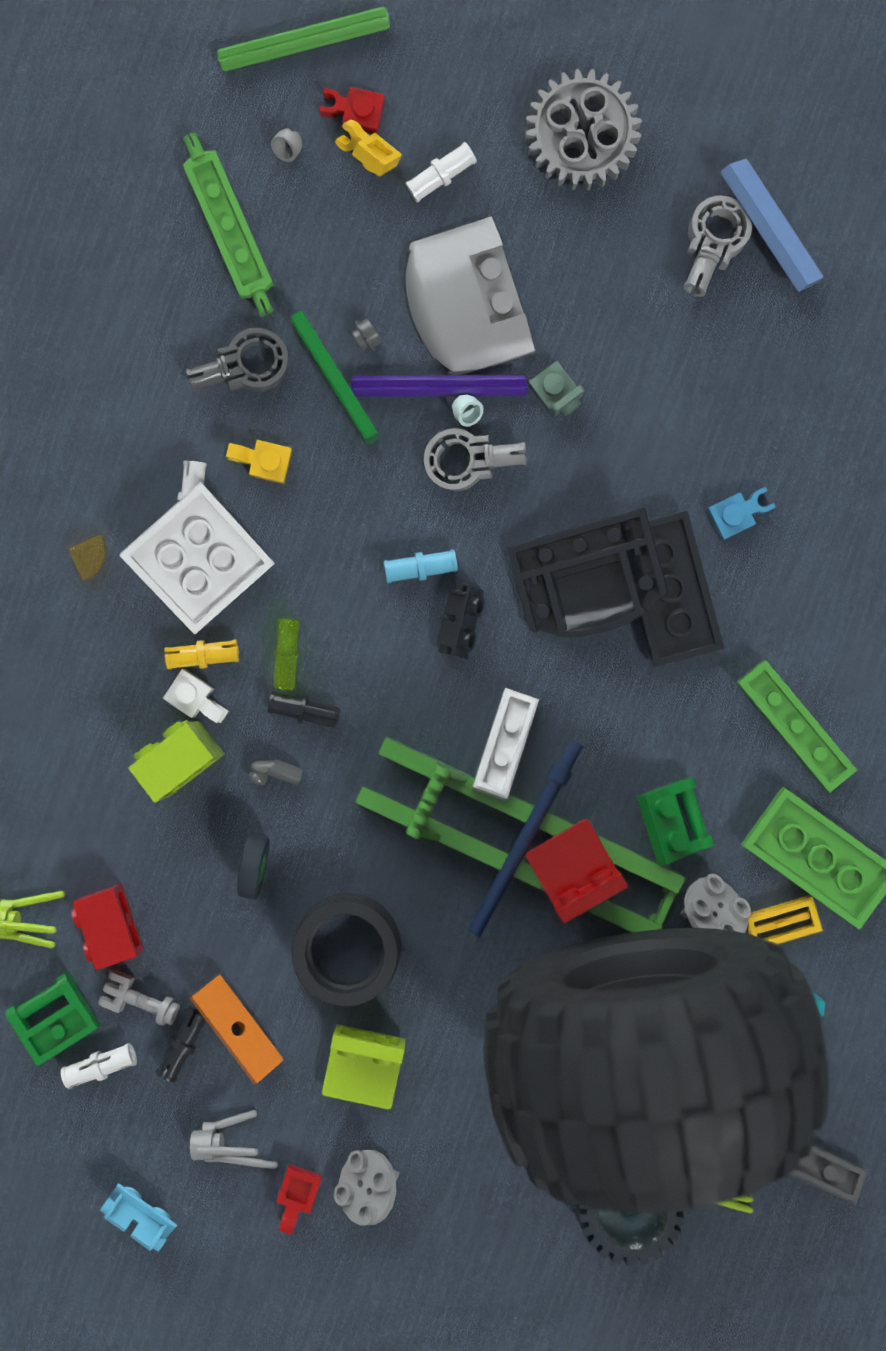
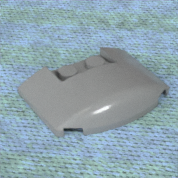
M492 217L410 243V255L406 269V291L412 319L428 352L434 360L437 359L450 370L448 372L450 376L467 375L535 353L526 315L523 313L503 251V244Z

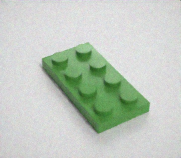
M784 787L779 790L741 843L743 847L859 930L886 895V860Z

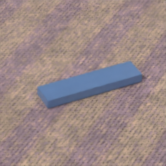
M747 158L725 167L721 171L722 177L795 289L800 292L824 278Z

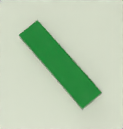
M300 310L292 315L290 320L296 332L365 443L370 445L378 440V432L303 311Z

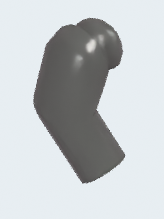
M280 760L255 761L250 766L252 770L248 775V779L252 783L263 786L267 782V777L271 776L297 785L303 770Z

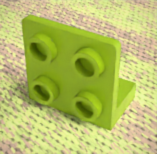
M336 1024L322 1094L336 1099L391 1109L400 1065L402 1064L406 1039Z

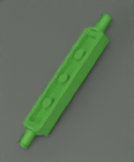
M190 133L195 147H193L187 134L183 141L191 158L183 164L186 174L241 299L253 298L259 316H266L261 302L264 303L268 314L274 311L266 294V291L274 286L216 151H204L197 133Z

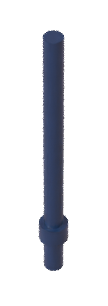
M570 740L558 764H553L547 775L550 777L548 783L468 928L471 934L481 937L562 785L567 786L573 775L570 771L584 746Z

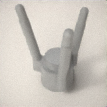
M255 1110L216 1122H203L202 1130H195L191 1134L190 1154L192 1160L223 1162L276 1169L278 1167L277 1162L241 1157L256 1156L258 1150L245 1147H224L223 1134L216 1132L218 1129L256 1117L257 1111Z

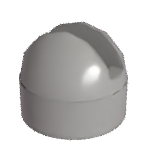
M289 128L279 131L271 140V148L274 154L285 162L293 161L300 153L303 145L300 134L296 131H291Z

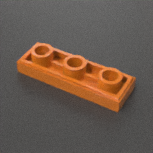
M217 975L189 998L253 1084H257L284 1060L221 975ZM233 1023H236L240 1028L238 1036L232 1033Z

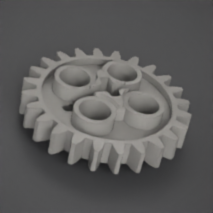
M576 69L573 80H570L565 72L561 73L560 85L550 79L547 86L548 93L539 89L537 92L539 103H530L529 112L532 115L526 117L525 126L530 128V130L526 131L525 141L534 143L529 146L528 154H539L535 167L539 168L547 165L545 175L547 179L555 173L559 175L558 186H561L567 178L571 180L572 190L576 189L579 181H583L586 190H590L592 180L594 179L603 187L606 182V174L616 180L619 175L618 167L627 170L630 163L627 157H635L637 148L633 144H638L641 138V134L635 130L640 128L642 122L640 118L633 117L637 113L638 104L627 105L632 93L629 91L620 95L618 92L621 82L617 81L612 86H609L607 84L609 74L607 73L599 81L595 80L594 69L590 70L587 78H582L580 70ZM571 101H574L576 103L578 108V115L577 112H575V109L573 108L572 104H570ZM595 102L602 109L592 112L585 107V104ZM555 115H563L569 122L564 125H558L551 118ZM580 120V125L582 129L577 130L578 122ZM589 130L588 137L586 140L584 131ZM601 135H608L615 143L603 145L597 138ZM588 145L591 148L593 154L596 156L595 159H592L590 157L588 152ZM576 148L580 151L581 156L574 159L569 158L564 153V150Z

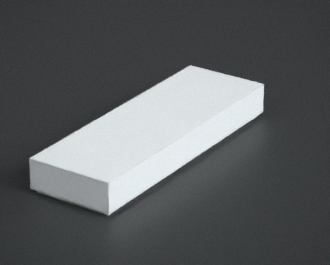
M505 688L472 790L504 801L508 799L539 699Z

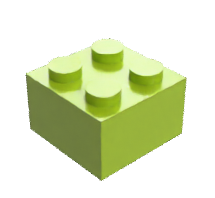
M185 720L182 723L178 721L162 733L165 740L161 743L158 741L153 745L150 743L133 755L136 762L129 766L128 769L154 803L173 795L225 755L200 721L188 722Z

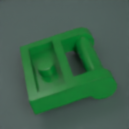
M694 777L683 778L637 796L658 865L670 864L715 845L712 835L707 834L695 796L694 788H696ZM679 793L694 837L689 840L675 796Z
M65 972L57 977L56 983L21 1005L15 1004L5 1011L9 1023L37 1067L101 1026L79 991L75 978L69 972ZM60 996H65L69 1004L33 1027L30 1026L27 1017Z

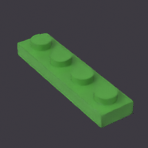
M762 660L736 682L826 792L831 793L857 771L767 660Z

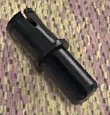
M276 691L271 693L267 710L271 714L274 713L298 719V723L301 724L303 721L332 728L336 727L340 716V709L338 707L308 700L309 696H304L302 699L277 693Z

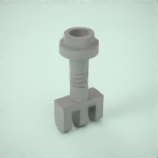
M110 969L108 978L120 984L118 986L113 983H105L103 991L115 996V998L100 996L98 1002L100 1006L120 1013L124 1010L125 1004L128 1003L157 1015L156 1023L164 1026L166 1023L172 1025L180 1009V1005L175 1003L174 998L167 996L162 1002L140 994V992L131 989L135 977Z

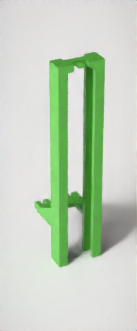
M386 737L379 750V755L431 778L418 807L414 810L365 786L362 787L355 803L406 826V834L413 838L420 839L421 837L438 841L500 870L508 853L429 817L444 785L525 823L535 805L511 794L504 801L472 790L475 777ZM548 812L539 829L555 836L575 824ZM598 835L615 865L662 886V890L666 895L658 905L659 910L657 914L651 913L648 919L609 900H605L587 911L631 932L662 929L663 921L676 894L679 893L685 877L681 873L666 866L658 865L657 862ZM522 860L513 877L545 891L531 865Z

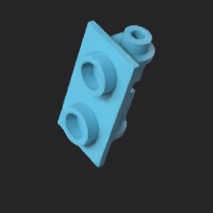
M120 1184L116 1186L100 1209L105 1214L103 1218L123 1232L131 1221L137 1224L130 1237L149 1251L153 1248L159 1252L166 1242L168 1235L177 1226V1224L171 1221V1217L166 1211L159 1207H151L142 1200L141 1195L135 1189L128 1186L123 1187Z

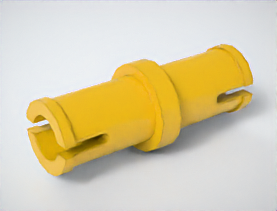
M237 639L215 643H205V640L197 641L196 645L165 647L167 670L190 666H199L200 669L208 668V664L239 662Z

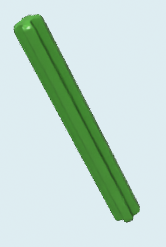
M379 7L221 48L217 51V57L221 69L229 71L387 30L390 28V19L386 7Z

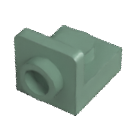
M558 361L554 362L528 383L529 387L553 418L560 413L566 417L582 404L579 399L582 397L584 389L581 385L578 387L575 385Z

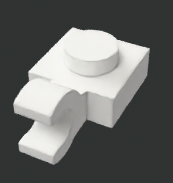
M186 669L180 671L163 697L164 700L191 718H195L199 711H201L212 721L222 723L229 712L209 698L214 688Z

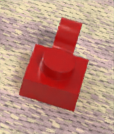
M291 1164L288 1165L276 1203L286 1206L278 1231L292 1235L299 1211L310 1214L322 1179L321 1174Z

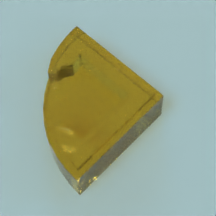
M102 534L68 548L82 581L86 582L92 579L105 562L107 547L104 535Z

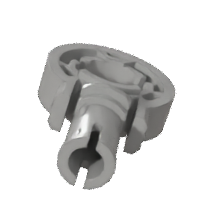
M713 196L704 200L696 208L688 226V236L691 242L687 252L688 256L693 257L699 242L701 246L689 277L684 284V290L687 293L691 294L693 287L698 282L693 296H705L706 289L722 256V252H724L718 269L725 270L730 259L738 255L749 240L752 232V221L738 200L728 196ZM707 211L702 220L698 218L703 212ZM718 215L730 220L734 228L737 227L734 237L731 239H720L713 236L706 229L705 222L708 216Z
M447 429L436 434L428 443L424 453V466L428 476L438 486L449 491H463L475 485L479 479L493 477L491 470H474L527 465V456L522 454L527 453L526 444L521 442L493 446L488 445L490 444L489 435L475 437L462 429ZM456 436L457 439L446 440V444L448 446L453 444L465 446L470 453V463L466 471L461 475L448 476L449 480L459 481V484H448L441 481L435 475V472L438 471L444 478L447 476L440 467V455L445 448L440 444L435 454L433 453L438 444L443 440ZM461 438H467L468 442L461 440ZM485 455V460H477L476 457Z

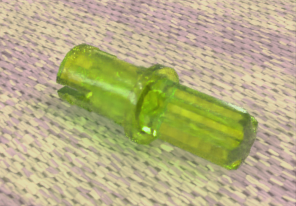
M279 618L277 619L276 650H272V654L276 655L273 686L280 690H292L295 687L297 656L301 655V652H297L300 620Z

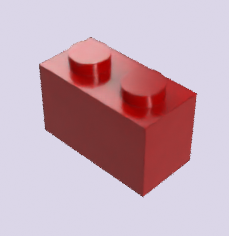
M122 883L82 896L72 902L74 906L72 909L73 922L78 929L82 930L86 941L83 943L84 954L89 963L93 962L95 971L135 958L144 951Z

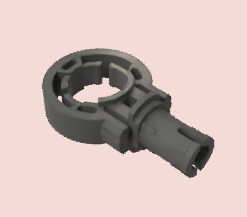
M249 328L237 334L229 346L217 349L219 357L216 358L217 361L190 369L187 368L186 373L192 391L223 382L228 384L230 391L243 387L253 392H264L275 388L284 379L288 368V352L284 342L274 332L264 328ZM259 338L264 339L263 347L268 349L274 357L272 372L275 374L278 363L282 365L279 372L273 378H271L269 371L260 375L253 374L241 362L243 353L249 347L259 346ZM235 365L238 366V367H236V368H233V369L228 370L229 367H232V366H235Z

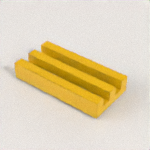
M808 895L751 912L750 916L747 917L746 931L747 934L758 937L757 934L811 919L812 924L762 938L778 945L821 932L823 929L814 899ZM803 907L808 908V910L804 912L793 914L760 925H754V922L767 919Z

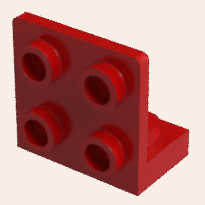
M583 819L527 851L525 854L563 924L628 888L624 878L616 869L588 819Z

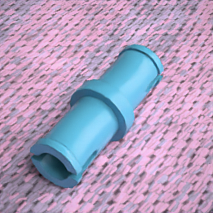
M454 549L427 555L417 552L415 557L384 561L387 583L412 578H419V581L427 580L426 576L458 572Z

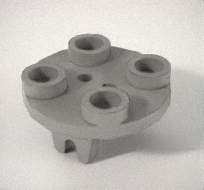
M709 874L704 878H699L687 888L684 898L685 908L680 914L689 919L693 928L746 932L747 917L751 914L749 903L745 899L740 898L731 886L723 882L720 876Z
M375 1150L353 1151L343 1166L339 1184L335 1187V1202L342 1206L344 1213L350 1221L360 1226L376 1225L387 1217L393 1207L396 1196V1180L400 1172L393 1170L388 1159Z

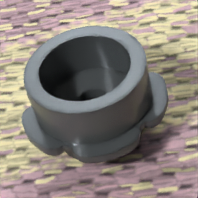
M368 317L360 323L356 320L354 324L357 329L352 332L353 336L363 351L370 347L375 352V347L381 344L383 340Z

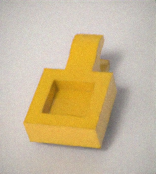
M355 120L343 123L342 128L349 132L351 140L347 136L342 135L336 139L335 143L343 151L353 150L352 155L362 163L365 169L380 177L398 165L402 154L378 134H367Z
M261 440L256 441L255 450L229 443L226 457L233 462L251 465L249 475L252 477L285 484L292 448Z

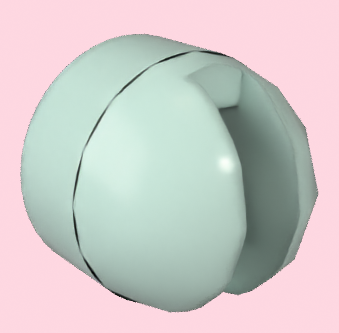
M465 394L459 396L453 402L452 413L461 425L466 427L472 426L481 419L483 405L475 397Z

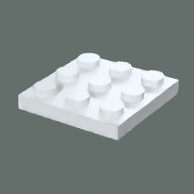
M202 482L195 486L120 553V557L194 634L200 631L275 564Z

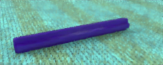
M524 375L353 376L351 379V390L355 397L461 396L465 394L470 396H524L527 393V378Z

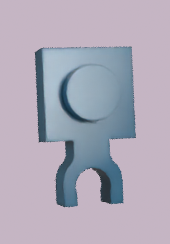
M766 486L754 492L747 501L744 500L741 492L706 509L721 541L755 525L753 513L763 514L776 508L774 503L766 507L758 504V496L768 491Z

